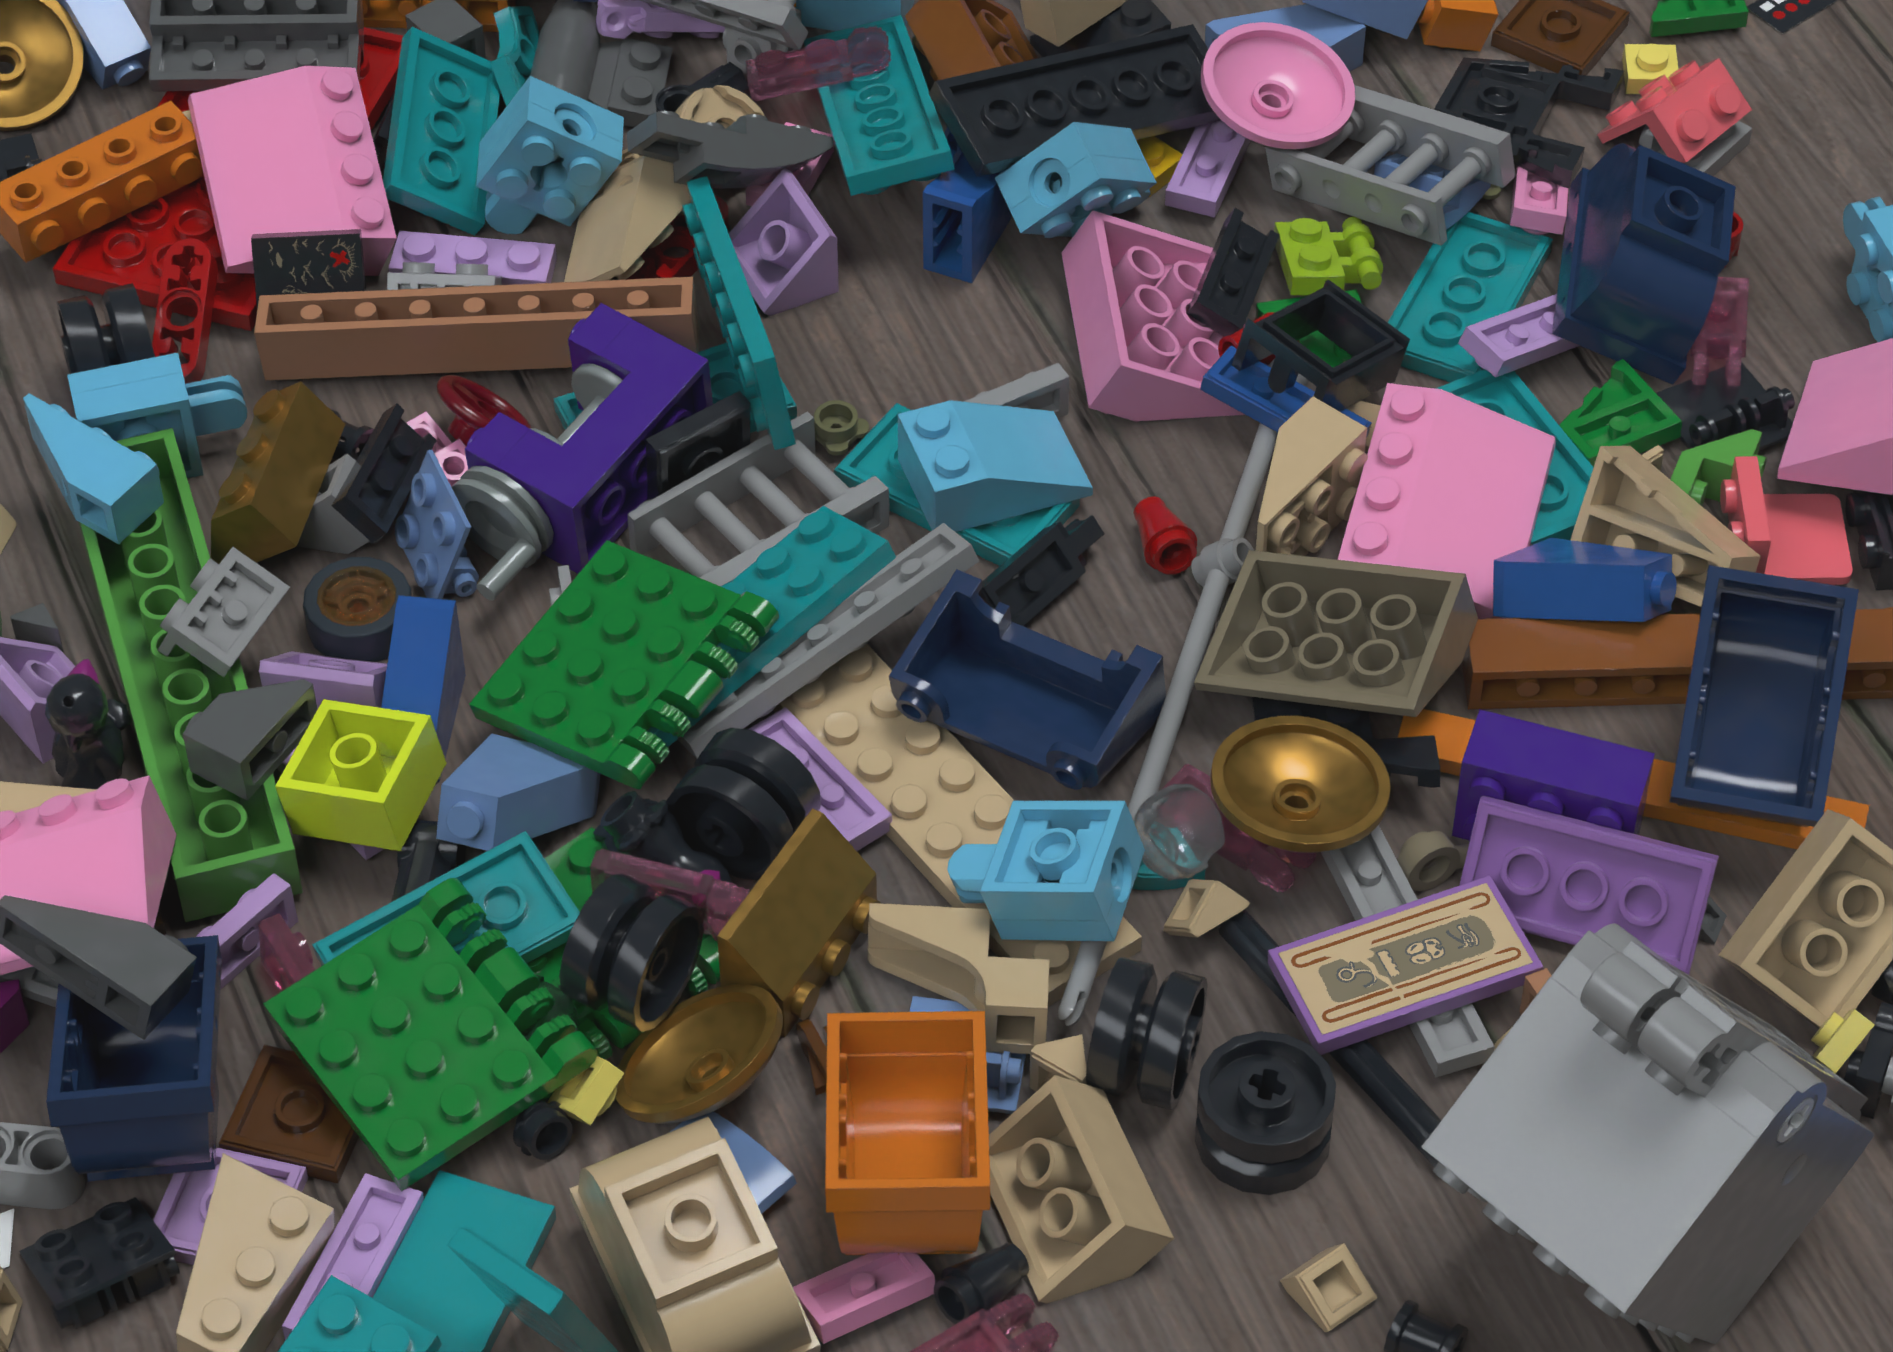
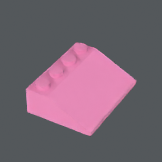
M302 66L190 94L188 104L225 273L254 274L251 245L253 234L361 229L365 276H379L397 237L356 68Z
M1091 211L1061 252L1088 408L1135 422L1245 415L1200 390L1203 376L1220 358L1218 345L1224 336L1188 315L1187 311L1212 253V247L1101 212Z
M1893 338L1813 361L1778 468L1777 479L1893 495Z
M1387 383L1367 453L1368 460L1364 463L1337 560L1464 573L1467 577L1478 619L1492 617L1503 619V617L1493 616L1494 560L1530 546L1556 445L1555 437L1442 389Z
M150 776L131 781L123 778L115 779L105 783L95 791L74 797L66 794L58 795L48 799L41 806L17 813L10 810L1 811L0 899L7 895L143 922L154 928L177 834ZM0 944V975L33 967Z

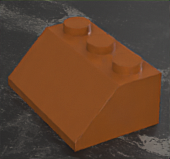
M919 0L904 16L914 33L912 38L913 44L927 57L932 66L929 73L934 81L1038 58L1013 12L994 0Z

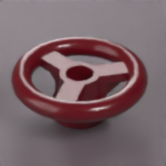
M447 375L440 378L437 383V393L440 399L456 414L447 428L448 432L456 440L460 439L465 446H467L472 434L477 429L484 428L498 412L528 428H532L527 419L510 403L476 382L460 376Z

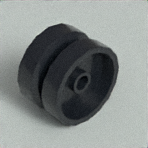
M133 283L104 291L102 306L106 325L100 326L93 303L85 295L56 302L63 336H60L69 374L155 357L143 310Z
M728 728L716 732L695 761L694 768L686 772L666 800L668 811L675 815L681 827L684 841L692 850L704 852L718 858L727 868L730 875L751 880H759L811 809L819 811L821 808L820 790L812 774L793 753L769 737L752 730Z
M623 873L611 875L595 889L586 901L571 929L563 951L559 973L561 991L569 999L593 1010L608 1006L609 1014L615 1020L641 1032L654 1029L668 1016L680 999L692 976L701 950L704 934L703 913L697 906L672 895L659 896L656 899V893L648 884Z
M1127 957L1118 958L1110 973L1096 1016L1087 1060L1086 1084L1102 1089L1107 1094L1119 1096L1130 1087L1137 1073V1090L1142 1103L1168 1110L1176 1108L1183 1094L1201 1038L1207 999V979L1176 970L1164 979L1157 994V977L1153 964Z
M1263 1031L1233 1037L1213 1050L1201 1068L1198 1088L1195 1144L1202 1163L1219 1181L1247 1193L1273 1195L1295 1190L1315 1177L1327 1160L1330 1148L1336 1082L1328 1062L1311 1045L1288 1034Z

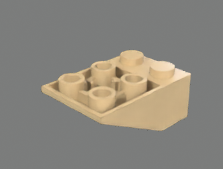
M628 148L622 151V162L579 215L564 282L612 280L614 277L618 280H625L643 265L644 260L640 255L647 248L651 249L659 245L673 232L674 228L670 223L677 215L679 217L684 215L682 205L691 203L687 185L674 183L673 163L630 153Z
M1311 397L1279 427L1258 518L1256 551L1306 556L1309 552L1315 553L1320 550L1330 532L1343 519L1349 520L1364 463L1368 460V455L1365 453L1367 427L1315 397Z

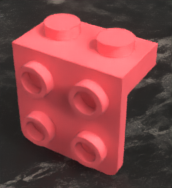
M1719 58L1700 67L1693 60L1673 72L1668 77L1669 80L1664 74L1642 87L1638 91L1642 98L1635 104L1630 100L1610 112L1606 116L1609 125L1600 131L1597 136L1602 144L1646 124L1667 157L1681 163H1686L1752 111V108Z
M1735 456L1731 478L1723 479L1721 482L1722 513H1728V529L1761 556L1755 573L1829 585H1845L1849 583L1853 568L1840 499L1833 494H1763L1757 456Z

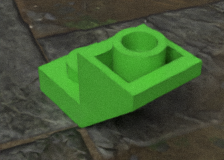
M1750 429L1682 451L1670 480L1701 506L1705 498L1720 502L1721 482L1723 479L1731 478L1735 456H1757L1762 479L1767 457L1758 455L1762 432Z

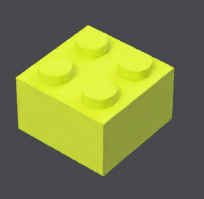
M323 699L277 781L275 788L293 834L401 851L447 763L430 715Z

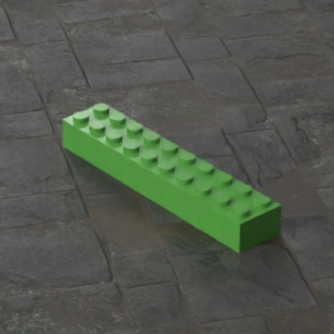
M173 428L118 440L116 442L134 452L141 451L157 464L160 472L159 479L164 503L120 544L115 543L80 522L79 526L129 714L132 719L146 776H150L177 834L170 867L185 923L229 912L237 905L244 893L250 889L257 888L273 873L291 885L293 895L301 894L303 891L295 848L283 807L275 788L276 783L273 773L247 801L190 771L183 733L191 718L198 712H203L219 694L248 689L239 658L225 677H222L178 645L174 647L168 657L158 651V648L168 632L159 627L179 598L189 604L198 593L190 585L210 559V555Z

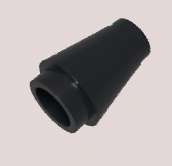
M1005 1243L1001 1247L947 1267L942 1271L941 1279L934 1285L936 1303L946 1318L958 1326H965L969 1322L973 1324L981 1323L1020 1280L1028 1275V1261L1016 1245Z

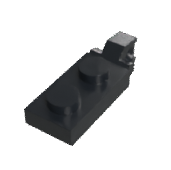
M1093 515L1080 521L1075 519L1066 527L1063 526L1061 521L1055 522L1051 526L1042 529L982 581L983 587L978 594L994 610L999 602L1010 606L1012 622L1024 626L1086 572L1084 566L1087 564V561L1082 553L1105 533Z

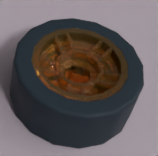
M349 557L330 563L316 573L304 590L303 600L307 633L314 648L324 656L371 662L387 659L398 595L412 596L411 588L404 574L391 563L372 557Z

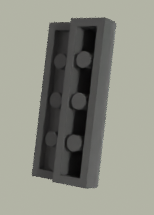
M151 0L149 26L152 33L149 81L152 91H205L302 66L356 68L358 80L360 81L361 57H364L362 0Z

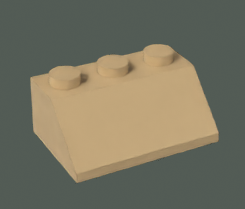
M1827 809L1719 953V956L1818 1028L1823 1025L1833 1012H1836L1843 1018L1849 1010L1857 1008L1893 960V850L1852 818Z
M1054 1075L989 1134L990 1194L1012 1243L1023 1252L1028 1261L1029 1273L1027 1276L1039 1302H1054L1131 1277L1174 1239L1104 1090Z

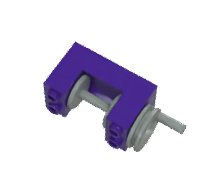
M603 303L586 319H581L575 324L568 338V346L573 371L571 386L577 398L578 408L582 410L580 415L556 439L546 432L536 428H528L498 412L484 428L477 429L470 437L465 448L468 470L460 477L459 481L452 485V489L471 525L468 536L481 549L499 560L477 584V590L483 597L493 601L523 568H528L540 558L541 553L561 565H569L570 570L579 574L606 540L614 543L628 527L627 514L647 501L646 439L713 404L708 359Z

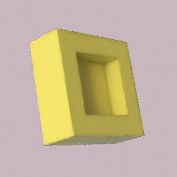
M1624 44L1622 62L1626 94H1640L1638 91L1642 87L1664 74L1669 80L1668 77L1678 70L1676 45Z
M1856 1009L1849 1010L1843 1018L1836 1012H1833L1811 1039L1812 1042L1819 1046L1813 1055L1814 1059L1834 1073H1837L1875 1024Z
M597 1056L589 1068L556 1089L547 1103L552 1101L559 1102L561 1104L559 1108L566 1112L567 1116L591 1126L595 1118L602 1115L613 1103L617 1093L616 1085L624 1075V1072L609 1061Z

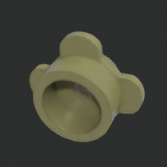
M841 400L827 401L815 410V440L820 442L831 455L847 453L848 447L857 438H864L869 433V423L863 418H858L857 410L848 402Z

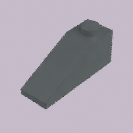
M7 895L0 899L1 945L143 1040L147 1038L190 991L197 957L191 954L185 945L173 936L163 935L143 922Z

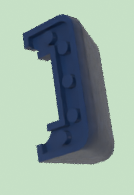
M956 569L889 675L891 692L897 700L896 707L904 716L913 721L922 723L927 720L1047 772L1067 788L1079 790L1082 787L1092 788L1097 786L1157 721L1166 698L1163 656L1136 645L1126 661H1123L1122 653L1113 649L1105 661L1012 622L1010 606L999 602L994 610L978 594L983 587L982 580Z

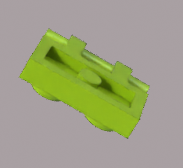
M1349 217L1343 222L1342 232H1330L1327 221L1318 222L1310 218H1299L1292 222H1275L1274 232L1280 235L1275 248L1290 295H1310L1323 288L1327 280L1332 281L1342 290H1344L1345 284L1361 283L1368 290L1379 287L1382 282L1383 263L1378 252L1373 249L1375 243L1369 227L1356 217Z

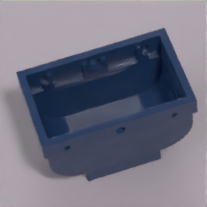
M1624 143L1618 144L1611 148L1591 170L1583 167L1570 185L1552 334L1615 361L1624 359L1632 368L1673 385L1686 369L1687 353L1696 341L1708 316L1716 290L1718 275L1729 262L1736 186L1642 145H1639L1636 149Z
M1709 565L1669 802L1677 803L1678 806L1801 827H1814L1824 814L1859 589Z
M218 935L178 939L191 954L197 957L190 991L145 1040L58 983L46 1103L51 1127L60 1128L74 1170L78 1174H87L88 1181L215 1169L219 1106L216 1066L222 969Z

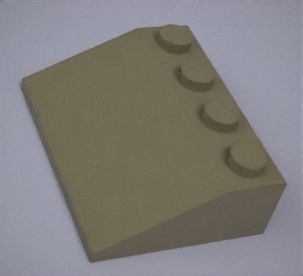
M1249 550L1195 678L1194 685L1196 690L1417 717L1462 663L1476 626L1478 616L1466 574Z

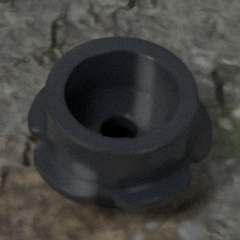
M539 1101L519 1114L513 1131V1141L517 1147H521L523 1154L527 1156L533 1155L540 1160H548L559 1155L567 1147L572 1137L573 1127L570 1120L566 1117L567 1113L559 1108L561 1105L559 1102L552 1101L547 1104L545 1101Z

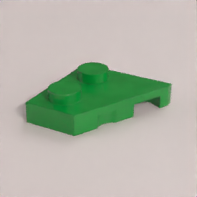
M1622 359L1611 367V377L1601 388L1594 386L1583 398L1582 406L1571 411L1559 426L1594 467L1600 446H1631L1640 454L1657 445L1660 446L1680 438L1682 420L1637 372Z

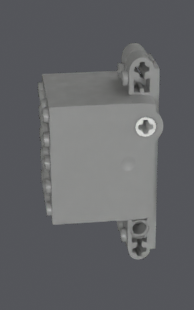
M1613 923L1606 925L1596 933L1588 930L1573 947L1425 1141L1422 1148L1439 1161L1433 1169V1172L1461 1194L1465 1195L1468 1191L1482 1202H1488L1482 1212L1489 1219L1511 1235H1515L1518 1232L1533 1243L1538 1242L1539 1244L1532 1253L1545 1265L1563 1277L1569 1274L1583 1284L1588 1283L1590 1286L1584 1292V1296L1607 1315L1614 1319L1621 1316L1635 1326L1639 1322L1653 1332L1658 1329L1671 1338L1676 1335L1691 1344L1694 1338H1698L1716 1345L1840 1184L1875 1134L1859 1122L1861 1117L1860 1109L1868 1100L1867 1097L1825 1065L1817 1062L1812 1055L1774 1026L1671 965L1620 925Z

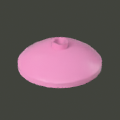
M1258 22L1243 24L1227 30L1210 45L1201 67L1202 90L1215 114L1241 136L1264 146L1280 149H1305L1321 145L1337 136L1343 130L1354 108L1355 87L1353 79L1341 58L1318 38L1291 26Z

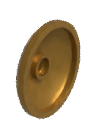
M0 0V62H9L15 68L9 74L0 73L1 131L27 129L49 120L68 104L79 85L84 57L81 36L69 13L56 0Z
M1277 716L1248 723L1232 732L1221 743L1212 762L1210 775L1211 791L1217 806L1224 816L1245 834L1278 849L1310 853L1346 847L1369 835L1382 821L1387 810L1390 797V779L1379 755L1356 734L1324 720L1304 716Z
M752 984L721 986L683 1001L673 1007L668 1016L654 1029L644 1031L639 1035L623 1055L617 1067L624 1072V1075L616 1085V1100L631 1118L642 1122L671 1124L690 1120L727 1105L751 1085L772 1058L783 1026L782 1011L778 1003L767 990Z

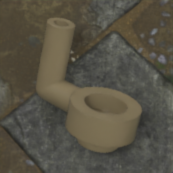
M1441 831L1419 832L1411 836L1403 844L1397 861L1411 888L1416 891H1425L1442 884L1456 869L1464 868L1469 844L1454 846L1447 835Z

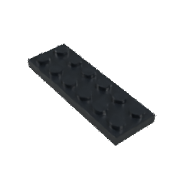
M1193 24L937 80L929 92V96L977 177L1005 171L1073 122L1131 128L1135 139L1139 140L1221 120L1210 107L1202 90L1201 67L1208 48Z

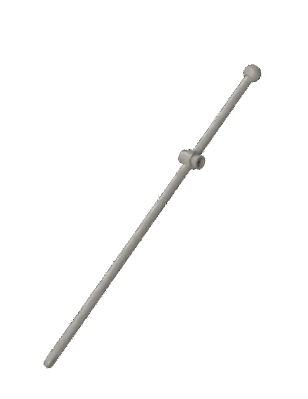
M1274 360L1268 365L1272 368ZM1298 374L1296 381L1306 386L1309 380ZM1261 423L1253 441L1220 540L1205 546L1201 554L1196 556L1191 564L1193 576L1203 587L1128 805L1141 840L1227 586L1236 582L1248 551H1254L1252 545L1244 539L1278 434V432ZM1107 941L1081 942L1058 1009V1018L1060 1020L1065 1019L1064 1023L1066 1026H1074L1082 1017Z

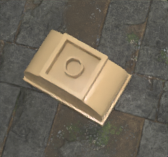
M705 1117L581 1169L579 1185L569 1188L571 1202L640 1352H820V1343L778 1258V1247L725 1137L721 1139L709 1117Z

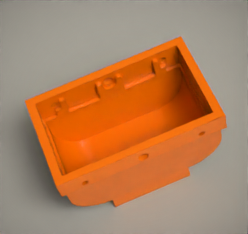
M985 1011L827 1013L826 1213H834L837 1237L842 1254H973V1252H976L983 1210H990Z

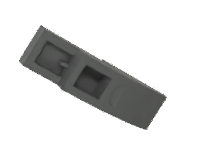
M658 111L650 114L647 119L627 132L628 152L673 163L674 183L687 185V181L707 176L711 188L728 189L745 188L772 182L784 168L793 173L833 148V137L811 132V129L806 126H787L771 122L765 116L758 114L741 116L736 122L725 129L719 123H699L680 118L675 112Z

